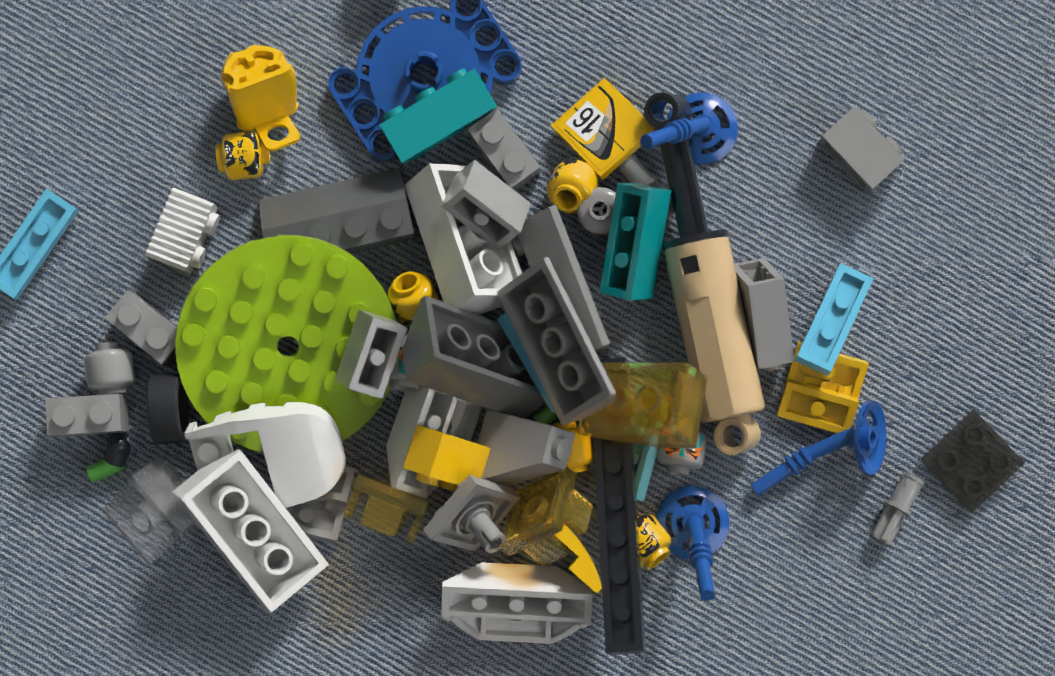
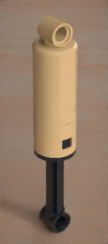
M660 92L652 95L646 101L644 116L656 131L664 128L667 123L681 118L690 120L691 106L683 96ZM670 103L673 113L670 119L666 121L663 116V110ZM689 139L676 144L667 142L661 144L660 147L669 189L672 190L671 199L680 238L664 242L662 245L699 418L703 423L717 421L718 425L714 431V442L717 448L727 455H737L748 452L758 445L761 438V430L758 423L750 417V414L763 411L765 403L728 231L726 229L708 231ZM735 426L743 434L740 444L736 443L732 437V430Z

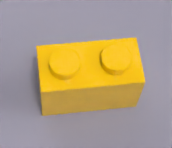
M416 425L403 468L416 472L415 480L437 486L438 481L441 480L440 487L455 492L456 487L469 475L482 478L491 448Z

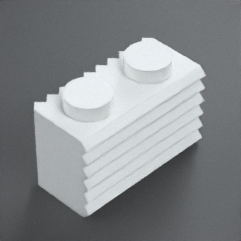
M172 188L145 255L150 259L191 275L193 267L199 269L205 258L206 248L202 246L207 234L213 235L219 224L220 215L216 214L218 207L214 203Z

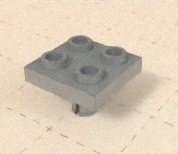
M469 475L456 487L454 494L443 507L434 513L432 520L423 531L432 541L471 551H476L482 544L487 553L496 552L501 548L496 539L503 545L506 542L505 535L496 526L519 501L520 496L511 487Z

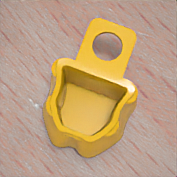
M258 44L251 45L239 52L230 53L223 64L220 78L237 119V127L244 132L255 130L268 151H277L297 143L300 140V134L289 117L295 114L298 109L296 74L292 65L286 61L280 50ZM276 127H283L289 131L288 136L279 141L270 139L268 133Z

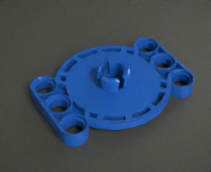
M460 0L450 1V11L439 7L426 6L401 10L387 17L372 30L363 43L357 60L356 71L348 67H340L330 74L328 87L332 96L375 160L389 162L397 157L394 150L388 154H379L374 150L375 139L384 135L379 125L385 122L383 116L402 105L404 110L417 103L414 97L430 88L429 84L412 82L413 70L418 65L431 64L438 69L437 77L434 80L435 84L431 86L434 87L435 91L447 85L446 78L462 68H465L467 72L475 68L480 78L481 75L486 77L487 83H484L490 95L493 81L501 84H511L520 77L522 72L520 57L483 0H474L477 9L470 16H462L457 12L456 5ZM417 14H434L433 19L411 21L410 16ZM442 16L449 18L450 24L442 22ZM403 18V24L394 27L387 34L383 32L391 23ZM490 28L496 33V40L492 45L482 46L476 41V34L480 29ZM377 37L380 42L376 46L372 58H365L370 45ZM503 57H508L515 62L516 69L512 75H499L495 69L496 62ZM363 67L369 69V76L363 74ZM343 75H348L355 80V87L348 94H340L335 90L336 80ZM362 105L372 107L375 112L373 120L368 124H360L354 119L356 109Z

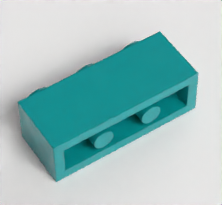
M465 68L456 71L446 78L448 84L437 91H435L434 87H430L414 97L417 103L405 110L400 105L383 116L385 122L379 124L380 128L403 166L476 124L497 108L495 101L475 68L469 72Z
M642 183L617 184L600 293L630 301L653 298L672 190Z

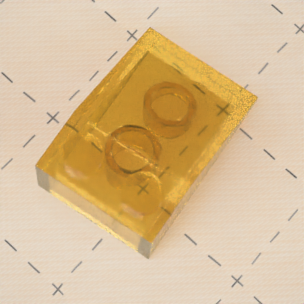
M601 363L616 392L615 401L595 414L580 419L578 434L660 448L696 449L707 376L688 363Z

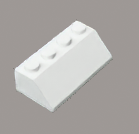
M430 163L404 186L443 302L477 315L503 307L497 291L522 274L512 242L509 241L498 250L441 207L452 178L467 165Z
M239 449L199 469L172 491V494L259 604L271 613L329 565Z

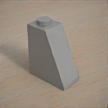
M765 258L736 263L735 268L757 368L773 371L782 368L784 364L795 362L785 279Z
M487 410L477 444L491 448L482 479L509 486L566 469L568 458L572 451L575 433Z

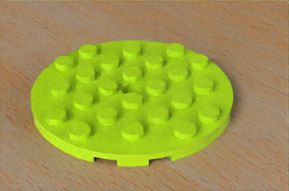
M277 235L241 244L226 252L225 255L215 261L201 274L187 295L182 307L176 333V360L180 379L186 394L195 409L208 424L214 421L216 415L229 411L235 413L249 409L252 404L265 403L266 407L284 406L286 402L313 404L325 410L334 419L343 441L360 430L373 417L390 390V383L388 382L381 399L350 390L335 380L359 309L396 321L389 298L382 285L361 261L342 248L324 240L301 235ZM291 336L298 341L299 349L292 355L284 356L279 352L277 343L281 338ZM258 431L229 435L234 443L250 450L264 453Z

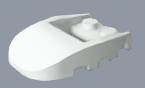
M286 402L284 406L266 407L265 403L252 404L249 409L235 413L229 411L216 415L212 423L198 427L197 422L190 423L184 434L185 438L189 439L198 471L234 452L229 435L258 431L275 495L285 508L323 496L335 486L345 470L346 457L338 426L325 410L313 404Z

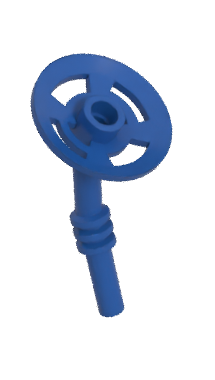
M693 93L684 98L689 104L703 101V105L691 108V115L703 111V114L698 115L692 120L681 118L669 122L664 128L642 135L640 143L645 149H650L667 142L676 144L689 139L692 142L690 147L694 164L706 165L719 161L733 148L738 135V122L733 109L722 98L710 93ZM716 106L725 113L729 128H721L719 118L712 112ZM673 108L670 110L667 120L672 116ZM711 133L716 136L713 140L702 143V140L707 139ZM720 139L725 142L718 150L709 154H701V149L713 147Z
M866 401L859 411L855 426H851L849 429L806 448L800 446L798 453L796 451L791 452L792 457L785 456V462L750 485L756 494L760 496L793 473L796 476L800 474L799 469L806 470L807 464L812 466L813 460L847 445L850 448H854L860 470L866 475L875 474L883 462L886 449V421L882 407L877 401ZM868 413L871 414L874 425L872 427L866 419Z
M698 486L682 487L670 493L662 501L658 508L656 519L666 530L665 520L667 512L672 513L671 529L675 536L671 538V544L668 549L672 554L680 558L690 559L691 567L696 571L700 598L704 601H710L715 597L710 568L713 565L712 554L722 546L727 537L729 516L722 500L712 491ZM689 495L703 497L700 506L691 504L683 508L677 500ZM714 507L717 509L720 517L718 534L713 532L715 518L711 509ZM707 514L709 518L708 529L704 528L705 520L703 518V515ZM678 516L682 518L681 525L684 530L681 532L677 528ZM685 540L691 542L688 550L682 548Z

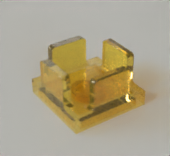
M566 466L565 470L549 474L516 491L520 499L509 511L503 532L506 542L504 545L500 543V549L508 556L524 551L542 566L567 556L569 548L554 534L562 531L564 523L579 535L587 532L593 509L592 504L574 489L577 474Z
M358 474L343 517L348 519L354 518L362 495L365 493L369 496V499L361 516L360 524L392 537L400 534L408 512H413L416 516L406 542L415 544L432 502L392 488L390 485L368 476Z

